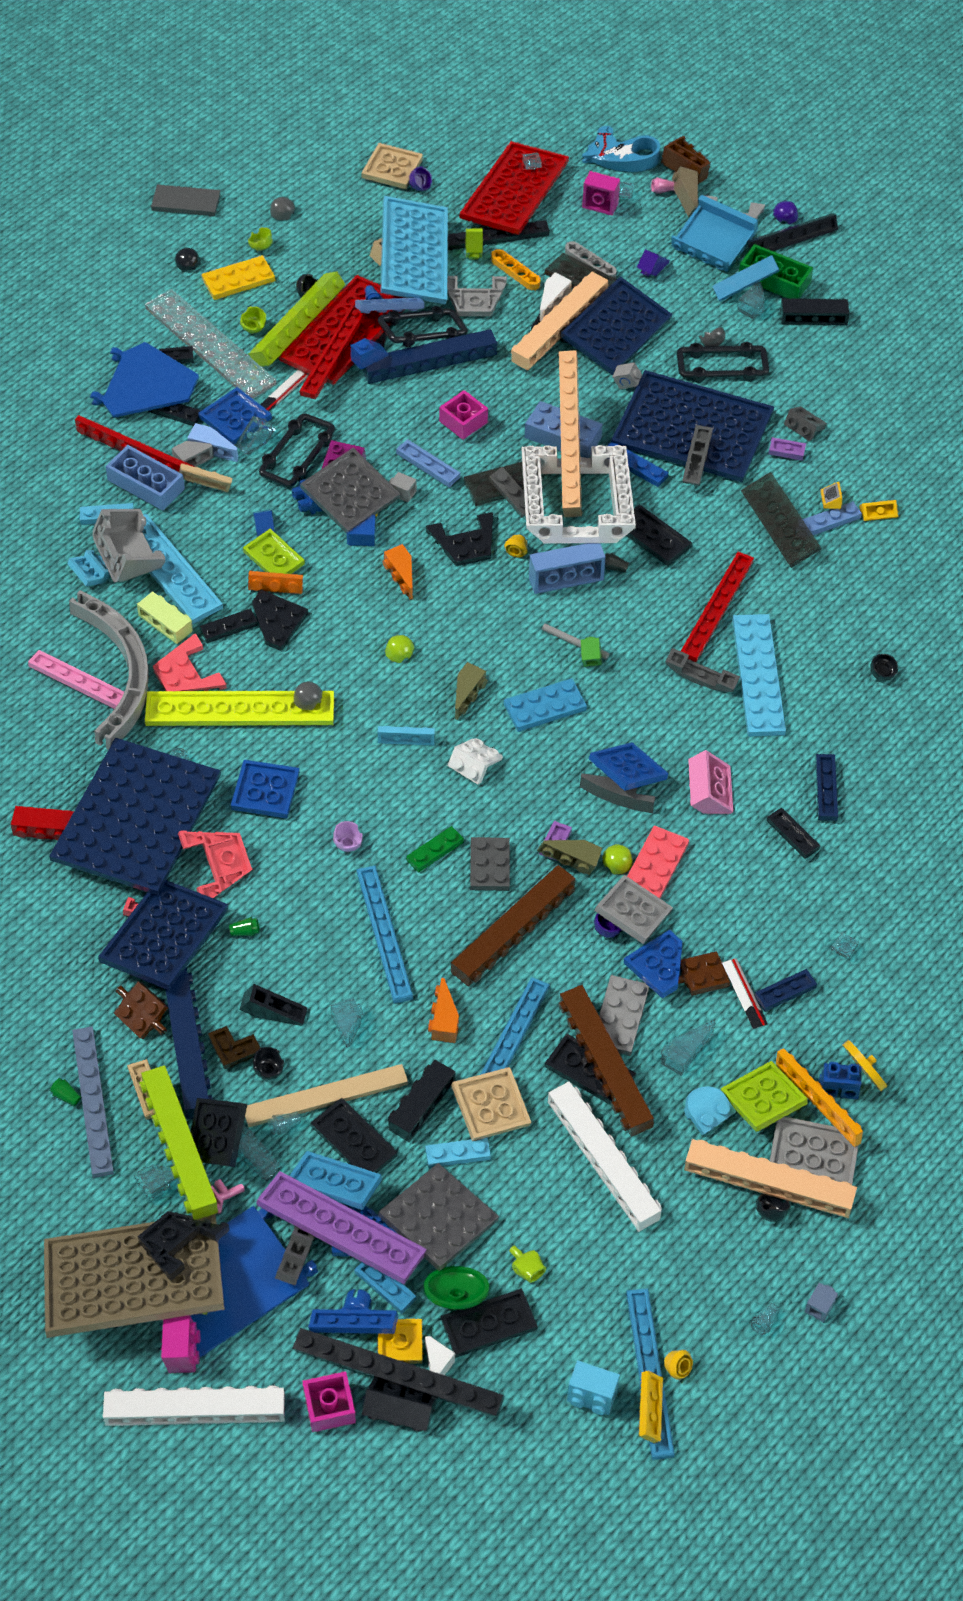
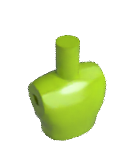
M515 1245L510 1248L509 1252L516 1258L512 1263V1269L518 1276L532 1283L545 1273L546 1267L535 1250L523 1254Z

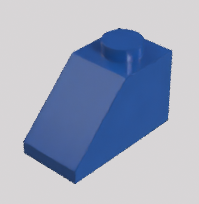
M366 338L351 345V360L360 370L389 356V353L379 343Z

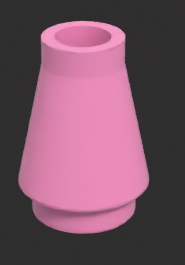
M657 177L651 182V190L656 194L675 191L674 182Z

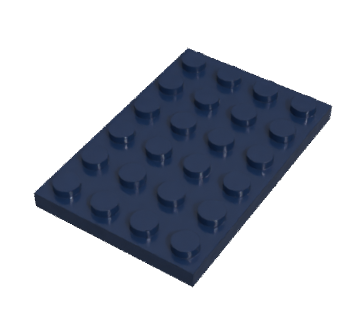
M620 276L561 332L560 337L613 375L616 367L625 364L671 319L673 314Z
M166 880L159 895L147 892L100 953L98 962L170 990L226 914L228 904Z

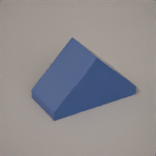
M270 509L253 512L257 537L269 529L274 531L273 516Z
M374 514L347 532V544L349 546L375 545L376 520Z

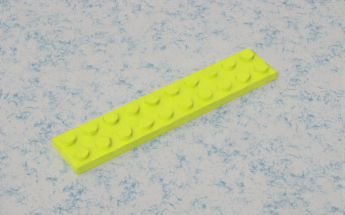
M147 691L145 725H334V691H323L321 703H318L313 710H303L295 705V691Z

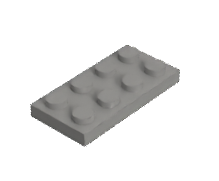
M611 975L599 1017L618 1052L631 1056L649 986L646 983Z

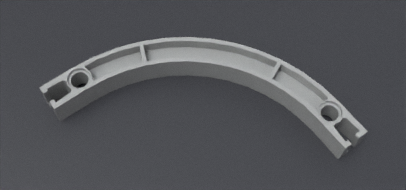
M80 590L77 593L78 602H76L75 598L69 601L70 614L88 622L106 634L121 651L129 670L128 682L122 699L112 713L94 731L95 743L101 746L103 744L102 741L106 739V749L109 750L115 737L123 739L127 735L144 708L149 681L147 657L144 646L131 624L112 607Z

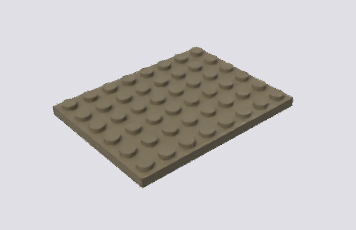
M215 1214L198 1219L199 1221L209 1219L211 1223L217 1224ZM154 1222L44 1239L46 1338L225 1310L218 1241L216 1242L203 1234H198L173 1256L184 1263L185 1270L171 1281L138 1241V1235Z

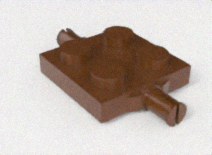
M717 951L681 959L680 969L682 975L679 976L678 984L684 983L688 987L691 996L730 987L729 978Z
M137 982L130 992H127L122 986L116 989V993L123 1000L114 1014L139 1038L144 1039L154 1028L160 1035H164L167 1032V1028L160 1021L168 1007L142 982Z

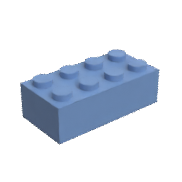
M540 401L525 423V438L546 446L556 447L557 450L561 451L560 408ZM579 415L580 457L589 458L591 456V446H597L602 438L603 424Z
M129 445L106 465L108 481L161 510H164L185 489L183 474Z
M586 543L531 554L529 560V580L534 594L603 581L605 554L601 544Z

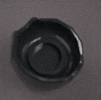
M183 248L175 256V264L182 271L195 270L198 264L201 265L198 252L193 248Z
M312 274L301 275L296 282L298 295L302 298L318 279L313 278Z
M878 654L871 661V673L880 681H888L894 678L898 672L897 661L889 654Z
M268 1046L256 1051L253 1059V1069L259 1078L271 1080L282 1074L284 1060L280 1057L279 1050Z
M761 1194L755 1204L759 1215L770 1222L782 1220L791 1208L789 1201L783 1203L780 1198L771 1197L767 1194Z

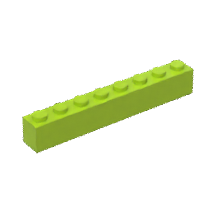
M338 271L325 273L248 353L257 367L271 365L341 291L346 284Z
M166 1066L142 1072V1081L139 1082L142 1094H147L148 1098H145L148 1110H153L154 1115H151L153 1124L160 1129V1132H158L161 1145H166L167 1149H164L166 1159L173 1164L170 1168L173 1178H178L179 1184H177L179 1194L186 1199L183 1202L186 1213H191L195 1220L218 1213L216 1198Z

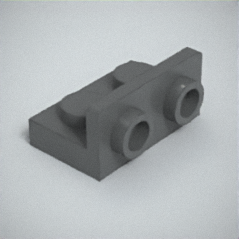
M801 406L790 409L784 421V425L808 441H811L815 433L824 430L827 425L826 422Z

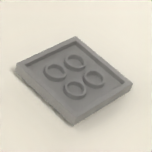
M624 875L599 902L594 911L644 944L669 915L673 907Z

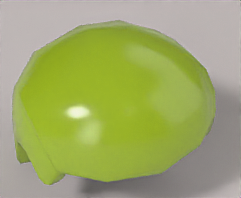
M261 227L257 234L252 232L248 239L249 246L257 251L268 249L272 245L271 229Z
M248 307L246 312L241 315L240 325L251 334L258 333L265 327L266 313L259 307Z
M405 635L393 636L387 642L385 649L386 657L397 663H401L405 658L410 659L415 649L414 644Z
M614 844L603 852V864L610 869L612 874H624L633 866L631 852L626 846Z

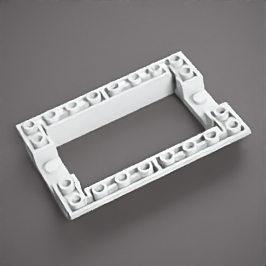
M591 446V458L580 457L581 474H609L613 515H598V527H563L562 515L551 514L544 516L541 474H562L561 458H557L556 447H522L526 529L543 543H617L635 529L626 446Z

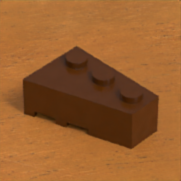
M684 135L664 146L661 163L667 166V168L677 172L681 166L697 171L698 184L708 178L711 162L701 152L697 153L694 150V145L692 143L688 144L685 141L686 137Z

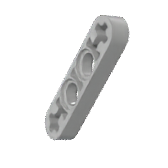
M568 242L565 245L566 256L589 271L607 279L609 282L616 279L617 270L614 266L577 242ZM582 256H587L588 258H587V259H582L581 257H582ZM594 264H599V265H601V266L595 267V266H593V265H594Z

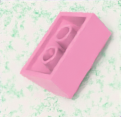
M707 750L688 759L691 806L703 814L733 813L730 765Z

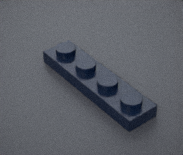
M816 754L818 820L837 821L838 802L835 754Z

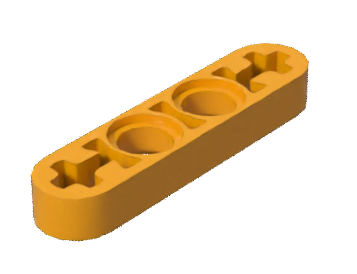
M495 249L492 251L491 262L527 289L533 291L540 288V277L504 250ZM507 264H512V265H514V266H513V267H507L506 265H507Z

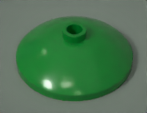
M463 1266L444 1267L440 1271L435 1270L427 1276L424 1282V1293L431 1302L439 1307L450 1310H464L472 1308L485 1300L489 1293V1282L482 1273L475 1269Z

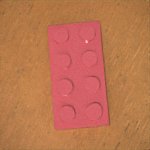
M653 826L627 877L661 899L690 839Z

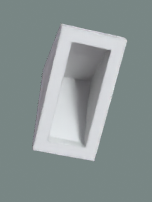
M427 1336L425 1337V1347L429 1370L445 1375L455 1362V1353L432 1337Z

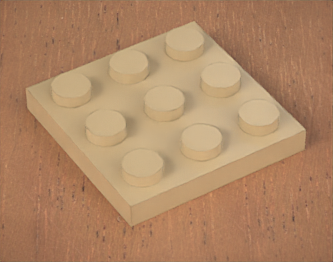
M378 143L362 171V178L407 189L410 184L409 175L413 169L420 166L423 154Z
M510 1067L452 1083V1089L472 1141L530 1126V1117Z

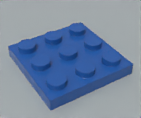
M236 387L199 412V418L234 445L271 420L272 414Z
M633 742L592 752L589 756V760L624 791L667 780L669 774Z
M243 760L231 802V810L288 818L300 768Z

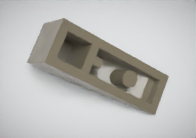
M680 166L678 171L674 172L672 181L674 182V190L687 216L691 217L698 207V172Z

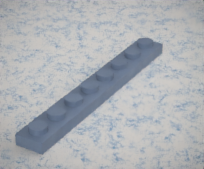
M93 1026L74 1029L72 1032L92 1176L96 1178L113 1175L114 1170Z

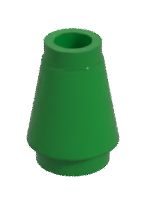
M249 917L229 924L231 936H255V934L260 933L257 918Z
M58 1078L50 1088V1092L53 1093L52 1096L72 1106H76L82 1098L66 1079Z

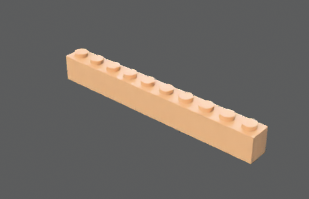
M576 351L559 352L562 508L564 517L582 516L578 358Z

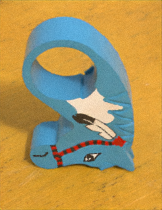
M603 126L598 129L596 140L591 145H588V151L582 154L584 158L582 163H595L599 166L622 172L645 171L657 166L660 162V143L656 138L647 135L618 143L613 136L612 127ZM639 150H651L654 153L642 156L636 154L635 152Z

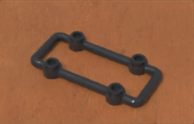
M433 306L431 310L407 313L391 310L388 312V315L378 317V323L393 343H402L405 347H412L416 341L449 339L467 335L468 333L467 327L454 310L450 308L442 309L439 306ZM443 315H450L460 330L448 327L444 332L417 335L405 332L403 336L397 337L386 322L389 325L396 326L400 320L430 317L433 321H439Z
M742 342L740 346H702L700 343H692L690 347H680L676 353L679 375L684 378H693L697 383L703 382L708 377H743L746 381L751 382L756 376H766L769 373L766 348L761 345H753L750 342ZM740 352L743 357H749L752 352H760L763 368L762 370H756L753 366H746L743 370L706 371L702 367H696L693 371H685L683 354L690 353L691 357L699 358L702 353Z
M306 413L299 415L297 419L289 421L286 434L271 453L265 454L262 457V465L259 468L260 476L286 487H292L297 482L304 480L307 476V468L321 449L330 445L332 435L335 432V426L328 421ZM304 420L328 429L319 433L318 443L302 465L293 468L291 480L266 471L276 466V457L293 435L300 434Z

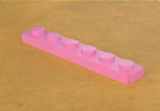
M40 650L28 661L29 667L114 709L123 697L124 691Z

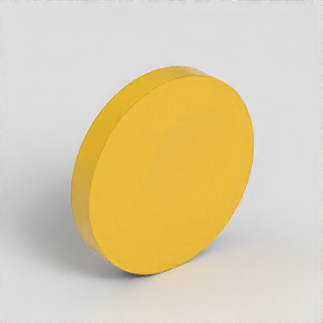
M850 1040L846 1041L842 1046L856 1064L862 1067V1071L880 1091L884 1090L887 1087L886 1083L872 1067L877 1061L874 1056L870 1055L866 1059Z

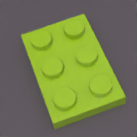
M271 529L243 547V552L264 572L292 574L305 565V560Z

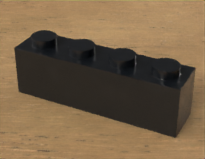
M782 298L781 325H848L850 314L848 299Z
M434 1060L431 1065L428 1064L422 1073L423 1076L420 1080H416L413 1083L410 1093L402 1097L396 1111L393 1110L388 1117L389 1131L409 1143L452 1087V1083L456 1081V1071L437 1060Z

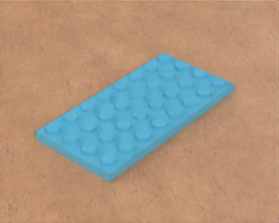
M384 196L381 293L406 298H420L423 301L446 304L448 207Z

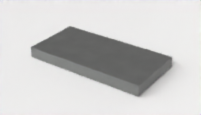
M157 184L151 204V211L215 216L221 193L220 190Z

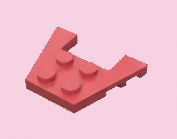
M196 634L192 635L153 665V671L165 691H208L214 688H220V690L227 688L219 672L201 679L189 660V655L203 650V645Z
M178 832L183 850L203 845L215 880L213 883L197 887L198 893L214 898L252 870L240 833Z

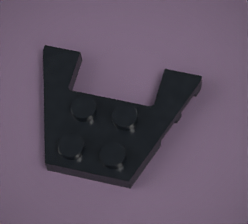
M493 512L477 515L479 530L446 536L442 523L426 526L428 535H431L435 539V543L444 549V553L455 566L491 559Z
M167 1211L138 1235V1241L167 1278L172 1281L185 1270L184 1263L173 1257L198 1234H203L217 1242L230 1229L229 1224L221 1222L219 1225L211 1223L209 1219L199 1221L193 1219V1216Z

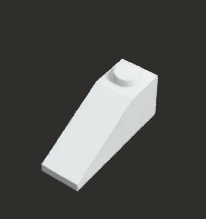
M554 273L546 280L540 307V321L571 292V280L557 273Z

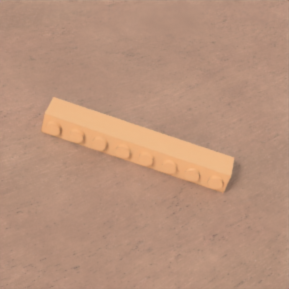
M594 272L585 276L582 282L575 286L572 292L566 295L558 305L554 306L552 311L545 315L542 321L535 325L530 333L525 335L517 345L513 346L511 350L512 362L528 371L562 338L560 337L561 332L608 288V280Z
M692 1139L684 1168L688 1172L845 1218H849L857 1187L852 1186L848 1182H838L828 1176H818L811 1174L807 1170H797L786 1164H776L766 1158L752 1157L745 1152H735L725 1146L711 1145L704 1140Z

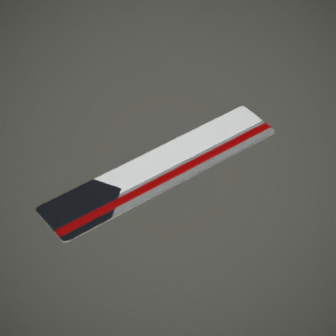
M297 370L260 405L270 412L309 375L301 370Z
M735 958L723 962L722 964L752 1028L755 1029L767 1025V1021L738 960Z

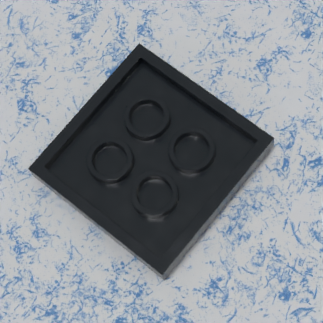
M197 1098L190 1132L202 1163L235 1167L247 1104Z

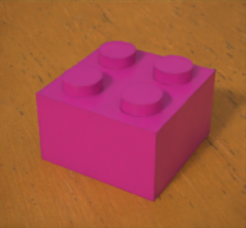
M590 171L583 184L582 208L613 216L619 204L620 179Z
M463 390L439 407V422L464 440L488 423V408Z
M190 1315L163 1319L161 1358L168 1372H195L196 1364H199L200 1360L199 1351H196V1343H200V1330H197L196 1322H193Z
M346 1371L302 1381L312 1433L356 1423L355 1409Z

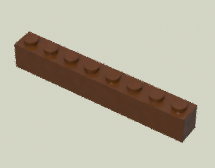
M557 865L451 962V973L468 987L473 982H478L487 969H492L500 957H505L509 949L513 945L519 944L527 932H532L540 920H545L553 908H558L566 896L573 894L576 878Z
M583 985L560 993L559 1008L563 1014L566 1013L570 1029L575 1030L579 1046L584 1047L586 1060L588 1063L592 1062L595 1077L603 1082L602 1089L605 1096L611 1097L613 1101L611 1102L612 1109L615 1114L619 1113L623 1130L628 1131L632 1137L653 1128L654 1118Z

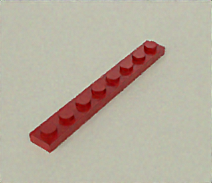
M355 300L299 390L300 396L316 400L367 313H361L355 307Z
M80 415L75 418L77 432L91 437L95 441H100L109 447L122 451L129 445L179 472L181 463L195 467Z
M741 552L736 553L681 649V652L689 655V660L697 663L752 566L754 557Z

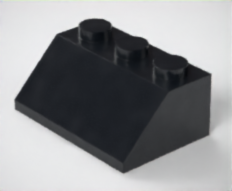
M374 1377L366 1391L362 1415H366L372 1420L381 1419L389 1421L390 1424L396 1426H408L415 1431H427L438 1398Z

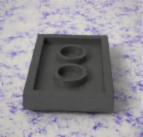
M471 837L470 890L509 891L510 838Z

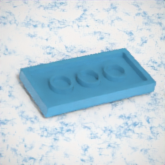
M572 678L504 699V706L517 732L587 710V705Z
M306 1151L290 1174V1177L333 1200L363 1210L382 1181L381 1174Z

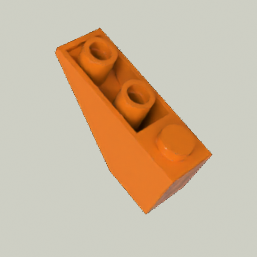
M401 544L385 551L382 562L384 568L390 571L393 580L400 585L402 593L406 594L411 600L413 599L412 560L410 553Z
M441 978L440 985H436L435 997L438 998L437 1003L433 1002L431 1014H434V1019L429 1021L428 1032H431V1040L456 1043L459 1015L445 978Z

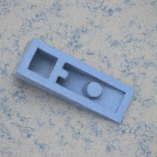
M195 423L187 437L188 441L209 443L213 446V456L238 462L236 446L212 427Z

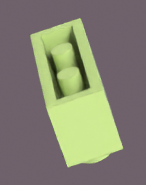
M153 591L137 603L138 615L174 643L178 644L193 632L190 617L182 614L174 605H170L162 596H158Z

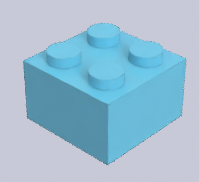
M577 1360L569 1382L567 1402H570L571 1405L577 1408L585 1407L591 1409L592 1412L598 1415H610L618 1390L620 1374Z

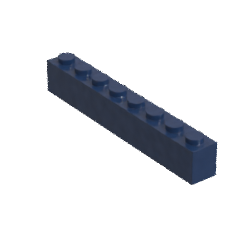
M489 329L388 352L389 356L362 370L368 384L495 356L497 355V341L492 330Z
M187 967L171 989H166L185 1115L186 1120L193 1119L197 1098L212 1100L213 1098L212 1095L207 1093L211 1086L209 1077L204 1075L208 1068L206 1059L202 1060L201 1054H205L203 1041L199 1042L198 1039L199 1036H202L200 1024L196 1025L195 1019H199L198 1008L193 1007V1002H196L195 990H190V985L193 984L192 972H187Z

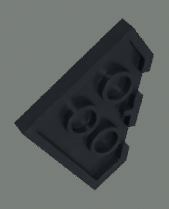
M260 590L252 601V607L265 644L279 651L284 649L309 614L307 608L264 590Z

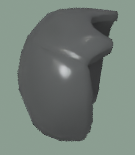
M278 197L272 201L270 214L273 218L281 221L289 220L291 214H294V202L289 198Z
M718 327L711 333L705 332V336L702 337L700 335L699 338L704 346H719L725 340L726 334L722 327Z
M303 682L295 689L294 703L303 710H313L318 703H321L323 691L314 682Z

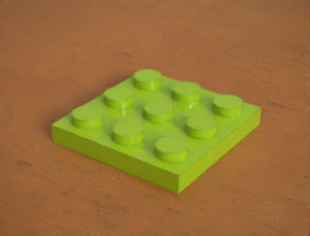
M772 1061L720 1088L734 1109L755 1132L762 1130L808 1104L807 1097Z

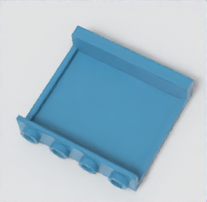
M701 195L698 199V207L677 236H671L672 247L687 253L691 257H696L706 264L709 263L719 270L728 272L747 246L748 240H751L757 232L758 220Z

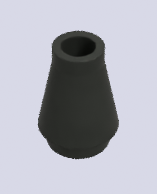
M613 553L605 554V569L626 573L629 562Z

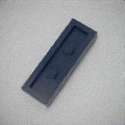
M805 969L755 992L754 996L764 1012L816 989L817 983L809 971Z

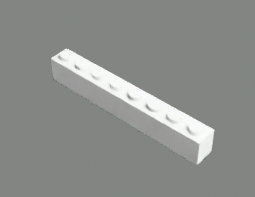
M569 1081L548 1093V1104L638 1232L659 1221L662 1211L660 1203L651 1197L648 1186L645 1183H641L636 1169L633 1166H629L625 1154L617 1149L613 1137L610 1134L607 1135L604 1131L601 1120L594 1117L591 1106L582 1100L578 1088L573 1087Z
M247 1386L244 1389H235L234 1387H223L222 1389L202 1387L200 1390H191L189 1388L168 1390L166 1388H158L155 1391H146L140 1388L133 1391L113 1389L110 1392H104L103 1419L105 1426L285 1422L284 1388L279 1386H268L267 1388Z

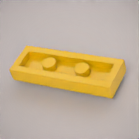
M645 1371L641 1374L639 1437L652 1443L661 1442L663 1377L650 1371Z

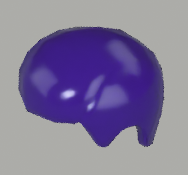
M423 166L417 167L411 171L409 183L416 191H425L431 187L432 175Z
M781 201L773 209V216L779 223L786 221L787 224H792L799 218L797 206L791 201Z
M596 914L594 927L599 935L612 938L621 932L622 929L600 914Z

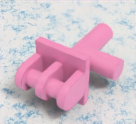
M219 1179L214 1183L219 1194L214 1186H211L217 1201L218 1214L222 1211L224 1200L245 1191L242 1184L227 1189L222 1180Z

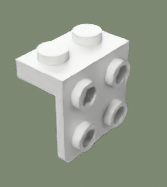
M475 738L455 746L447 766L474 783L480 784L487 768L501 761L503 756L496 749L483 744V741Z

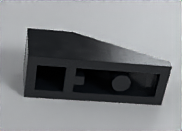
M253 984L244 992L239 1010L257 1018L302 1026L308 1007Z

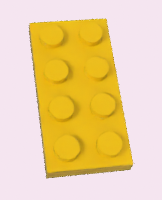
M262 255L203 273L202 280L212 298L216 300L274 282L275 275Z

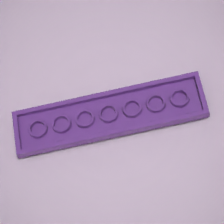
M281 1171L278 1172L257 1199V1206L402 1284L406 1283L425 1256L426 1249Z

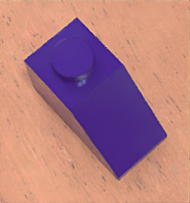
M645 249L637 268L641 269L640 273L649 277L650 274L657 276L670 260Z

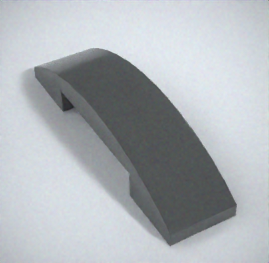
M674 648L671 649L665 664L673 671L698 685L724 692L734 691L740 676L724 669L722 673H719L689 660L688 654Z

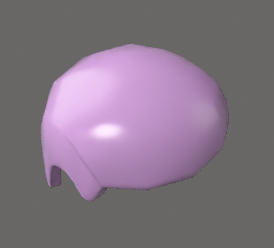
M344 821L336 825L333 841L339 850L351 852L361 846L363 834L359 832L356 823Z

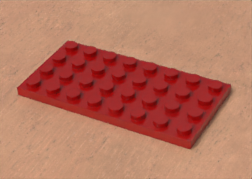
M510 141L459 213V218L519 235L568 164L569 156Z
M356 275L278 356L279 361L310 374L353 301L365 300V288L367 286H373L382 299L406 297L381 293V285ZM387 310L385 313L377 311L367 313L328 378L327 383L334 385L354 364L351 360L352 344L364 338L375 342L384 331L378 323V317L388 315V312L391 310Z

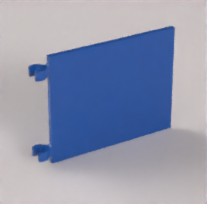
M252 1206L227 1222L230 1231L218 1240L225 1310L208 1312V1315H203V1313L190 1315L193 1322H196L197 1330H200V1343H196V1351H199V1357H202L309 1286L310 1283L306 1278L318 1273L317 1265L311 1260L304 1265L296 1285L275 1279L284 1256L285 1248L264 1221L273 1217L274 1214L263 1208L257 1211Z

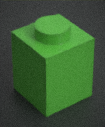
M586 637L581 639V658L584 667L602 665L599 638Z

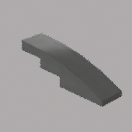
M695 426L682 483L700 486L713 428Z
M581 773L580 788L619 806L653 813L655 796L636 794L637 788L624 791L609 777Z
M295 1226L275 1279L296 1285L315 1236Z

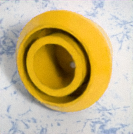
M513 535L504 544L506 552L513 557L520 558L528 552L527 540L522 535Z
M675 1350L665 1357L664 1366L674 1379L680 1380L691 1372L693 1360L688 1351Z

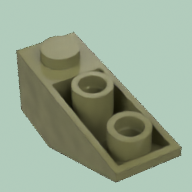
M469 662L464 665L457 676L456 720L467 712L469 704L476 700L478 692L485 688L488 681L486 679V671Z
M544 840L537 851L546 857L560 861L563 865L571 866L581 873L590 875L597 865L602 847L586 840Z

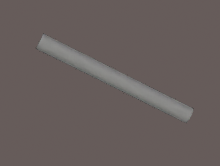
M548 624L543 625V631L581 648L580 639ZM601 649L602 658L607 660L609 653Z

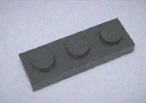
M501 467L489 476V481L523 518L526 515L524 491L509 473Z

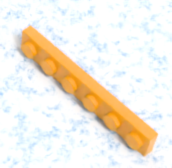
M784 1048L777 1051L776 1065L854 1147L861 1144L863 1135L861 1126L855 1123L849 1117L847 1111L842 1109L835 1102L834 1098L823 1090L821 1084L815 1081L804 1067L800 1066L792 1054H789Z

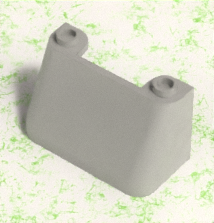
M101 509L94 526V543L114 582H124L160 569L165 564V555L160 550H156L153 553L142 532L146 526V518L141 509Z

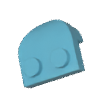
M86 550L84 556L69 558L67 563L85 586L102 584L110 576L102 557L94 554V550Z
M714 1087L697 1088L686 1097L685 1116L687 1119L692 1120L701 1135L706 1134L736 1113L724 1093Z

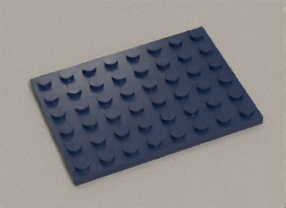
M644 370L611 442L620 446H626V449L686 466L695 426L711 427L713 432L703 471L743 483L774 412V406Z
M115 737L49 856L50 861L159 895L183 849L178 832L192 831L221 776V770Z

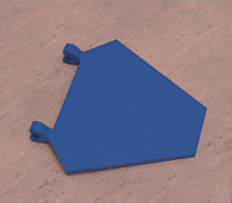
M146 342L124 352L119 348L113 347L110 351V354H114L112 360L120 362L104 396L99 392L93 391L90 398H94L92 401L93 405L103 403L113 418L189 402L199 379V374Z

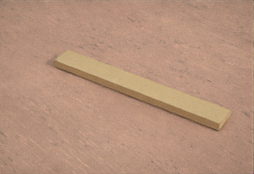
M400 1064L247 1105L245 1119L249 1128L331 1106L340 1098L349 1101L408 1085V1080L403 1065Z

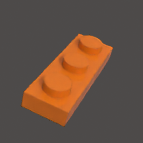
M249 571L248 590L302 594L303 575Z

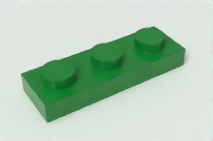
M451 826L407 855L406 861L419 873L464 843V838Z

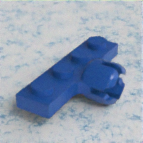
M352 1289L347 1293L344 1306L341 1309H313L308 1328L309 1331L315 1333L395 1334L398 1313L397 1310H370L372 1302L370 1294L365 1290L359 1289L357 1298H355L356 1290Z

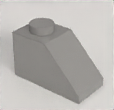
M185 441L172 448L173 457L195 467L214 458L213 446L209 443Z

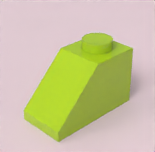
M483 228L466 229V258L476 260L482 257Z

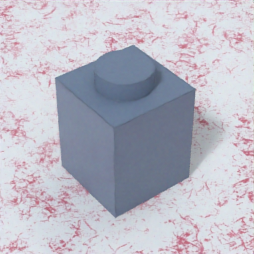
M818 1283L806 1304L804 1312L824 1323L836 1303L838 1293L831 1286Z

